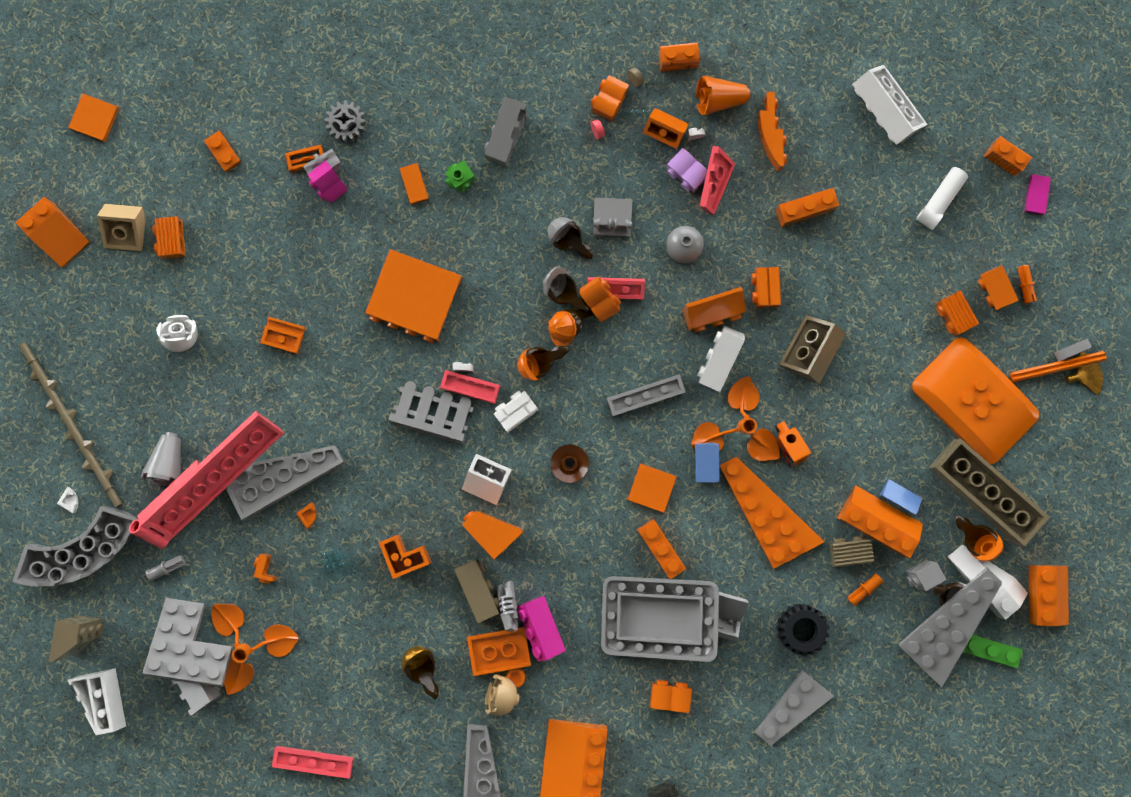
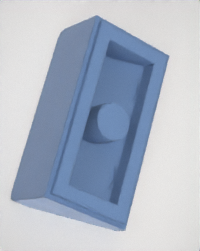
M713 442L695 444L696 482H719V444Z
M890 479L887 480L879 494L880 497L912 515L917 514L922 501L921 497Z

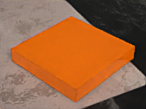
M82 93L68 128L106 142L119 107Z
M640 463L627 500L664 513L677 476Z

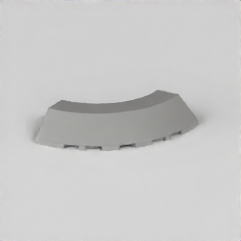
M100 506L96 517L87 530L71 541L58 546L25 544L12 582L36 587L56 586L89 576L107 564L122 549L131 535L129 532L131 523L138 518L128 512L110 506Z

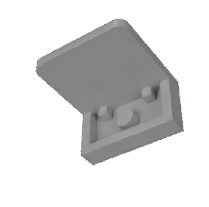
M719 592L718 637L737 642L740 622L749 603L747 599Z

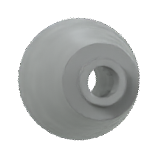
M171 432L161 435L140 478L143 481H146L147 478L152 479V484L168 487L181 475V439L178 438L177 434Z

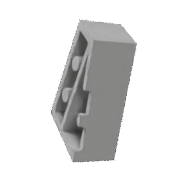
M504 97L496 123L491 129L490 140L484 146L483 153H485L486 160L507 167L527 119L526 104Z
M171 680L173 685L177 684L181 689L182 694L179 695L181 700H187L191 708L188 710L190 716L204 709L221 696L218 686Z

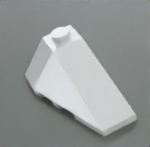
M961 545L948 556L968 582L974 579L986 567L1002 581L1001 587L989 606L998 618L1006 620L1021 607L1028 593L1015 577L989 561L984 562L975 559L964 545Z

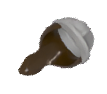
M560 217L554 219L549 224L547 229L548 238L552 246L563 251L575 250L582 257L593 258L592 249L583 243L581 230L574 220Z
M560 266L555 267L546 275L543 280V292L549 300L557 304H571L577 310H584L586 312L589 310V306L584 299L578 297L576 284L564 268Z

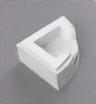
M690 128L686 136L687 140L691 141L706 137V134L702 128L700 130Z
M454 362L453 370L454 372H473V365L470 363Z
M67 487L57 504L73 514L76 513L78 508V498L74 490Z

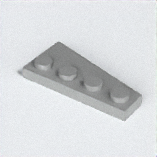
M802 670L756 729L755 733L769 745H772L833 698L834 695Z
M467 725L463 797H501L488 725Z

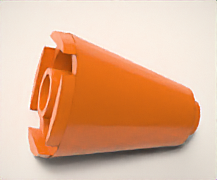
M702 76V78H699L696 86V98L700 97V104H697V109L701 115H707L746 104L747 100L750 99V90L744 84Z

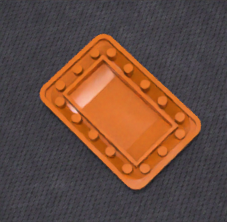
M962 337L953 340L912 382L913 392L959 438L989 464L998 462L1039 419V411L1032 402L982 352Z

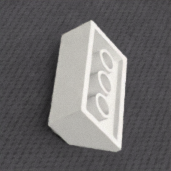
M884 65L868 70L852 84L856 94L862 97L867 109L873 112L877 118V123L884 127L888 133V138L896 145L928 125Z

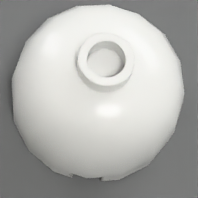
M186 315L170 316L166 318V322L158 324L156 330L159 341L169 351H186L197 340L198 331L196 323Z

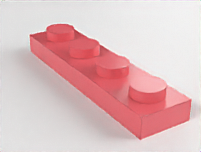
M276 746L272 767L350 779L354 757Z

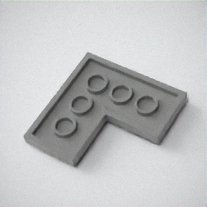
M170 598L165 599L142 672L144 676L223 687L233 648L232 646L195 641L205 610L204 603Z

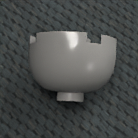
M688 225L674 229L668 235L666 241V251L669 257L675 262L690 264L696 261L704 248L703 237L700 232Z

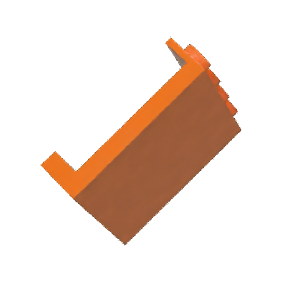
M390 249L365 313L370 316L369 320L376 323L384 321L392 329L397 330L400 327L405 329L404 333L415 337L416 334H419L427 342L433 343L434 340L439 342V335L458 286L461 285L463 278L459 274Z

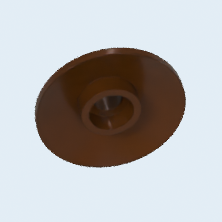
M567 444L559 447L551 458L553 474L560 481L566 483H574L581 480L589 468L587 454L576 445ZM568 460H572L574 463L571 468L566 466Z

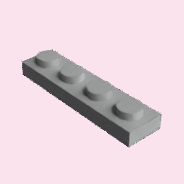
M680 374L608 397L607 401L612 416H616L686 393Z

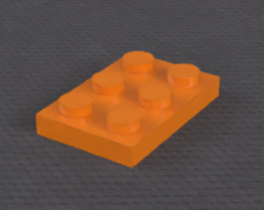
M524 626L518 627V630L514 632L500 630L467 636L473 676L531 666Z

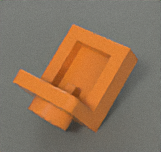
M262 553L259 557H256L254 562V568H256L254 577L259 578V582L266 584L277 581V576L267 574L272 556L270 554Z

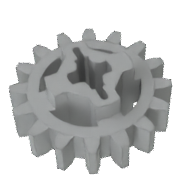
M344 100V105H341L339 101L337 102V107L331 105L332 112L327 111L326 114L329 118L324 119L326 124H328L325 127L327 131H330L331 137L336 135L337 141L343 138L345 143H347L348 138L352 142L354 141V136L360 138L359 132H365L362 125L367 124L366 120L363 119L366 116L364 112H361V107H356L354 102L349 105L347 100ZM350 111L354 112L357 117L352 116ZM334 126L340 127L341 132L337 131Z

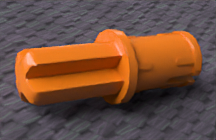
M1029 265L1019 266L1018 272L1021 282L1019 287H1021L1024 303L1037 301L1033 285L1035 282H1032Z
M875 573L865 583H860V587L848 596L849 602L856 606L865 597L871 596V592L883 584L884 581Z

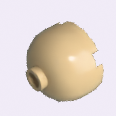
M494 675L492 677L495 678L493 687L490 682L485 697V705H488L489 709H485V712L493 716H502L511 712L514 706L518 705L519 694H517L515 684L509 678Z

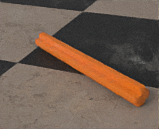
M1104 351L1011 372L1010 378L1012 382H1018L1107 360Z

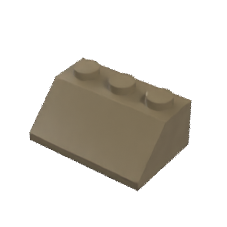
M806 315L779 365L809 381L820 384L846 333L834 323Z
M78 615L57 620L55 622L48 662L76 655L96 641L104 630L102 618Z

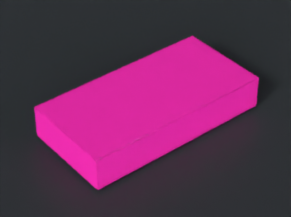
M1030 175L1024 212L1038 215L1046 213L1051 177Z

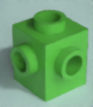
M464 160L459 164L451 165L448 167L447 172H445L447 177L445 182L450 189L454 188L457 193L459 191H466L471 187L470 184L476 181L474 174Z

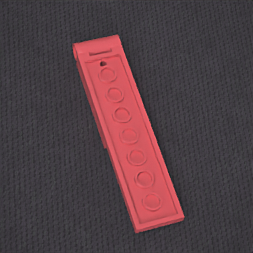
M255 411L201 463L196 460L137 515L138 519L131 523L129 532L163 549L172 538L277 441L284 432L277 425Z

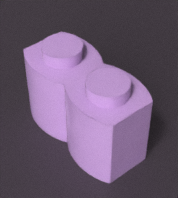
M683 148L667 164L666 168L668 169L667 173L673 179H679L682 182L681 186L688 192L691 190L694 193L705 182L707 169Z

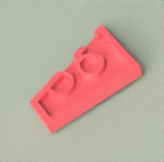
M718 146L712 147L700 201V207L712 215L716 212L735 167V163Z

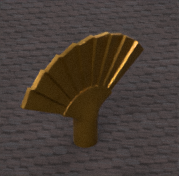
M1082 351L1080 356L1088 355V353ZM1095 363L1076 368L1075 374L1066 376L1065 380L1067 384L1079 381L1098 395L1103 386V372L1099 364Z

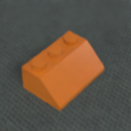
M742 287L688 303L683 308L689 331L694 330L695 333L706 330L705 326L711 324L713 327L720 326L727 319H731V322L742 318L741 315L746 312Z
M1029 565L1030 624L1037 626L1069 625L1068 566Z

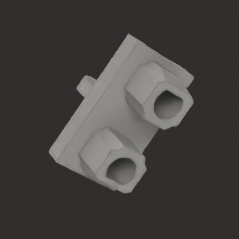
M330 149L320 156L317 153L314 154L315 159L303 167L307 174H309L326 161L334 172H337L342 164L333 149Z

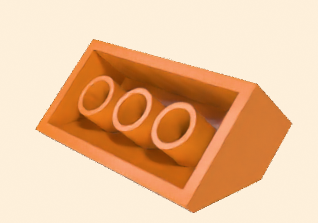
M856 485L837 517L843 523L906 558H911L920 541L923 523Z

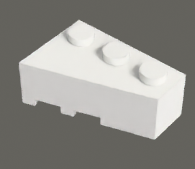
M723 325L721 332L718 331L713 342L716 343L713 349L710 348L705 359L708 361L705 367L701 366L697 376L700 377L699 383L716 391H721L745 341L743 333Z

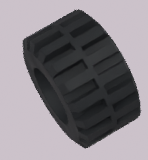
M794 604L795 606L787 607L788 610L781 613L782 617L777 620L779 625L776 626V630L779 633L777 635L781 643L793 653L807 656V654L813 655L816 650H822L821 646L826 645L827 641L825 639L826 637L829 638L830 634L827 632V629L830 628L826 623V617L822 615L823 613L806 604ZM807 618L812 622L813 632L808 639L799 641L794 638L793 626L799 619Z

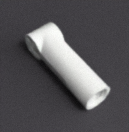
M952 167L916 220L930 230H933L968 179L967 173L960 168Z

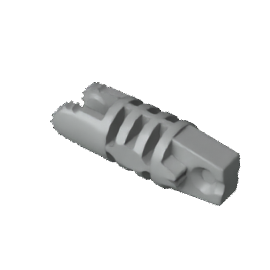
M511 580L506 582L505 587L501 584L497 586L501 620L505 631L508 632L518 630L517 604L515 601L514 584Z

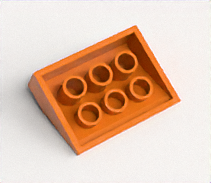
M549 719L540 797H600L607 725Z

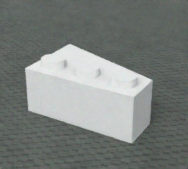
M116 668L85 674L67 680L69 685H73L77 693L76 698L78 702L81 701L86 710L84 714L95 735L114 732L126 727Z

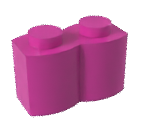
M326 161L308 174L311 179L308 181L315 191L319 189L317 194L323 201L328 200L330 204L348 191L347 187Z

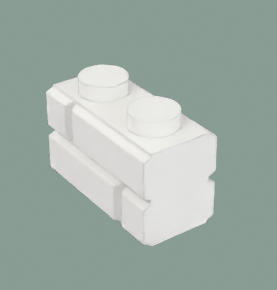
M520 391L516 392L510 397L512 400L509 403L505 404L503 402L495 408L497 412L494 415L507 433L539 411L525 391L522 393Z

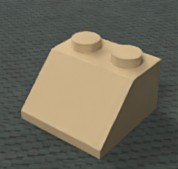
M104 204L97 215L104 248L142 251L145 230L143 207Z

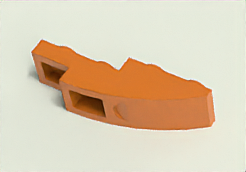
M767 92L764 97L765 110H760L757 115L758 129L766 155L775 169L781 171L787 163V154L784 153L786 135H783V129H776L778 128V117H775V110L778 109V98H775V92Z

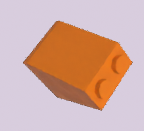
M470 511L463 518L465 522L462 526L493 559L498 557L524 532L520 527L481 511Z

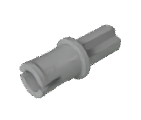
M179 555L166 562L162 561L160 565L146 570V576L151 582L161 576H168L170 572L185 566V559L182 555Z

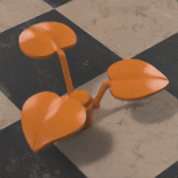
M749 376L735 382L728 392L730 407L734 409L740 408V413L744 417V419L738 422L737 428L719 433V428L716 424L705 422L697 427L691 441V446L694 449L697 443L713 442L719 444L720 451L724 446L721 436L739 431L742 434H750L752 439L747 443V451L753 459L767 461L780 458L779 446L774 435L769 430L763 428L756 431V421L749 418V415L744 412V410H753L759 403L758 390Z
M214 604L212 606L211 616L216 631L223 636H230L235 631V649L232 652V659H230L224 680V686L228 695L241 691L252 681L254 668L251 664L244 663L252 652L267 644L266 648L269 654L275 657H282L291 652L299 640L298 635L291 628L277 624L265 630L264 637L266 641L252 648L245 643L239 644V630L237 628L241 627L244 623L243 611L233 604Z

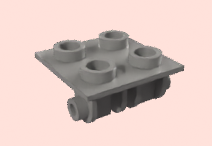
M595 197L593 235L631 237L632 199Z

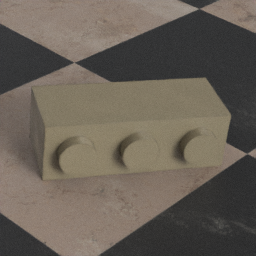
M475 559L454 569L477 623L500 613L498 597H493L491 591L494 588L490 579L486 580L483 574L486 570L482 561L478 562Z

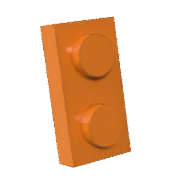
M220 130L204 140L225 172L241 163Z

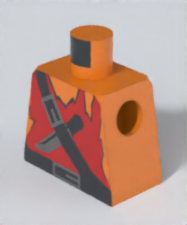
M785 421L777 424L775 429L779 436L776 442L789 467L792 468L806 461L811 451L795 427L789 430Z

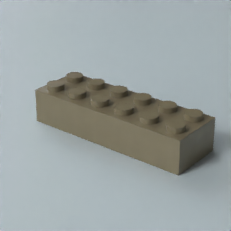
M961 438L953 439L929 466L933 473L1016 546H1026L1050 518Z

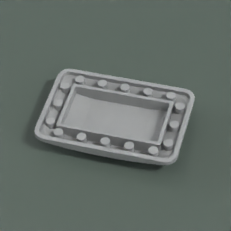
M611 576L605 579L602 598L601 647L606 654L710 662L717 657L719 628V587L717 584L711 581Z

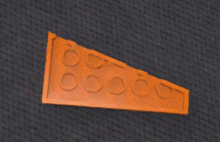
M734 457L719 465L773 569L824 543L739 458Z

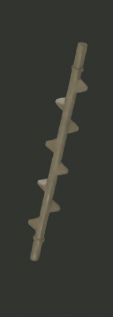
M27 343L20 344L19 347L26 357L28 365L33 369L30 376L31 380L39 379L50 397L46 408L57 409L69 429L66 439L75 440L84 454L86 460L82 466L83 470H93L102 484L104 492L108 494L115 508L121 506L122 502L113 489L114 486L109 482L113 471H103L91 452L93 441H85L73 422L77 411L66 410L55 392L57 381L48 380L37 362L38 359L34 357Z

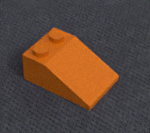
M45 197L15 222L61 268L90 243L56 204Z

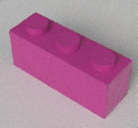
M544 596L517 606L518 617L523 622L525 635L530 640L533 655L537 658L538 662L548 660L566 651Z

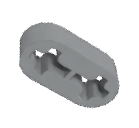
M1086 338L1054 352L1057 361H1061L1091 348L1092 345L1089 339Z

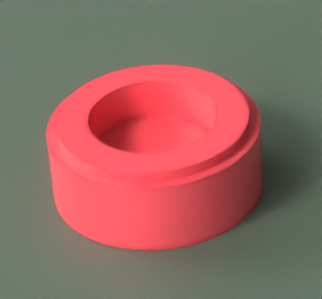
M600 120L592 121L591 129L597 140L603 138L605 132Z

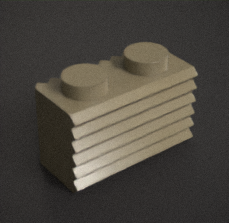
M864 535L854 536L851 541H846L845 538L834 539V543H829L832 567L874 562L871 539H865Z

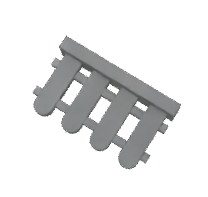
M408 381L404 388L400 387L399 392L402 395L399 404L393 407V411H396V413H390L388 419L391 425L457 444H464L465 434L462 432H467L466 419L468 413H473L474 410L468 397H462L459 403L452 402L453 396L450 392H444L441 398L434 397V389L430 386L425 387L422 393L417 392L416 384L413 381ZM414 397L420 398L417 411L410 410ZM432 402L439 404L435 417L428 415ZM450 407L457 409L453 422L447 420ZM407 416H414V419L407 418ZM426 420L431 421V422H433V423H432V424H428V423H426ZM444 426L451 427V430L444 428Z

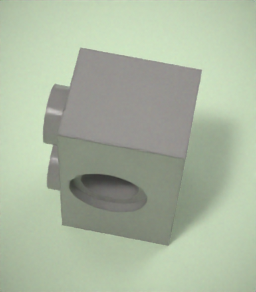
M925 560L905 571L908 575L906 580L909 585L923 591H928L947 580L938 563Z

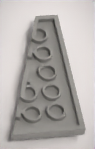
M335 445L315 449L310 452L296 453L291 456L253 462L226 490L241 520L245 521L345 464Z
M986 567L899 643V646L941 687L944 685L997 594L1002 581Z

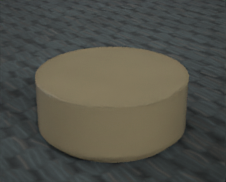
M633 67L627 71L628 78L635 87H639L644 83V78L637 68Z

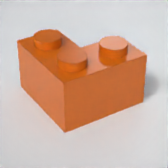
M400 534L378 542L393 579L432 563L425 545L407 552Z

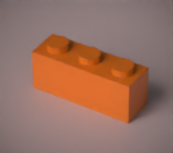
M830 188L779 204L775 211L781 227L835 211L839 207L834 188Z
M654 519L637 529L669 579L686 570V567Z

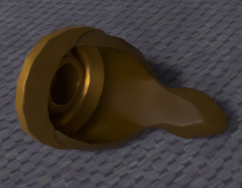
M421 646L409 648L402 657V671L412 682L421 684L425 693L436 700L439 689L432 678L435 670L433 653L430 649Z

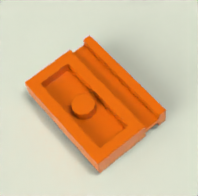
M268 317L260 343L299 354L306 327Z

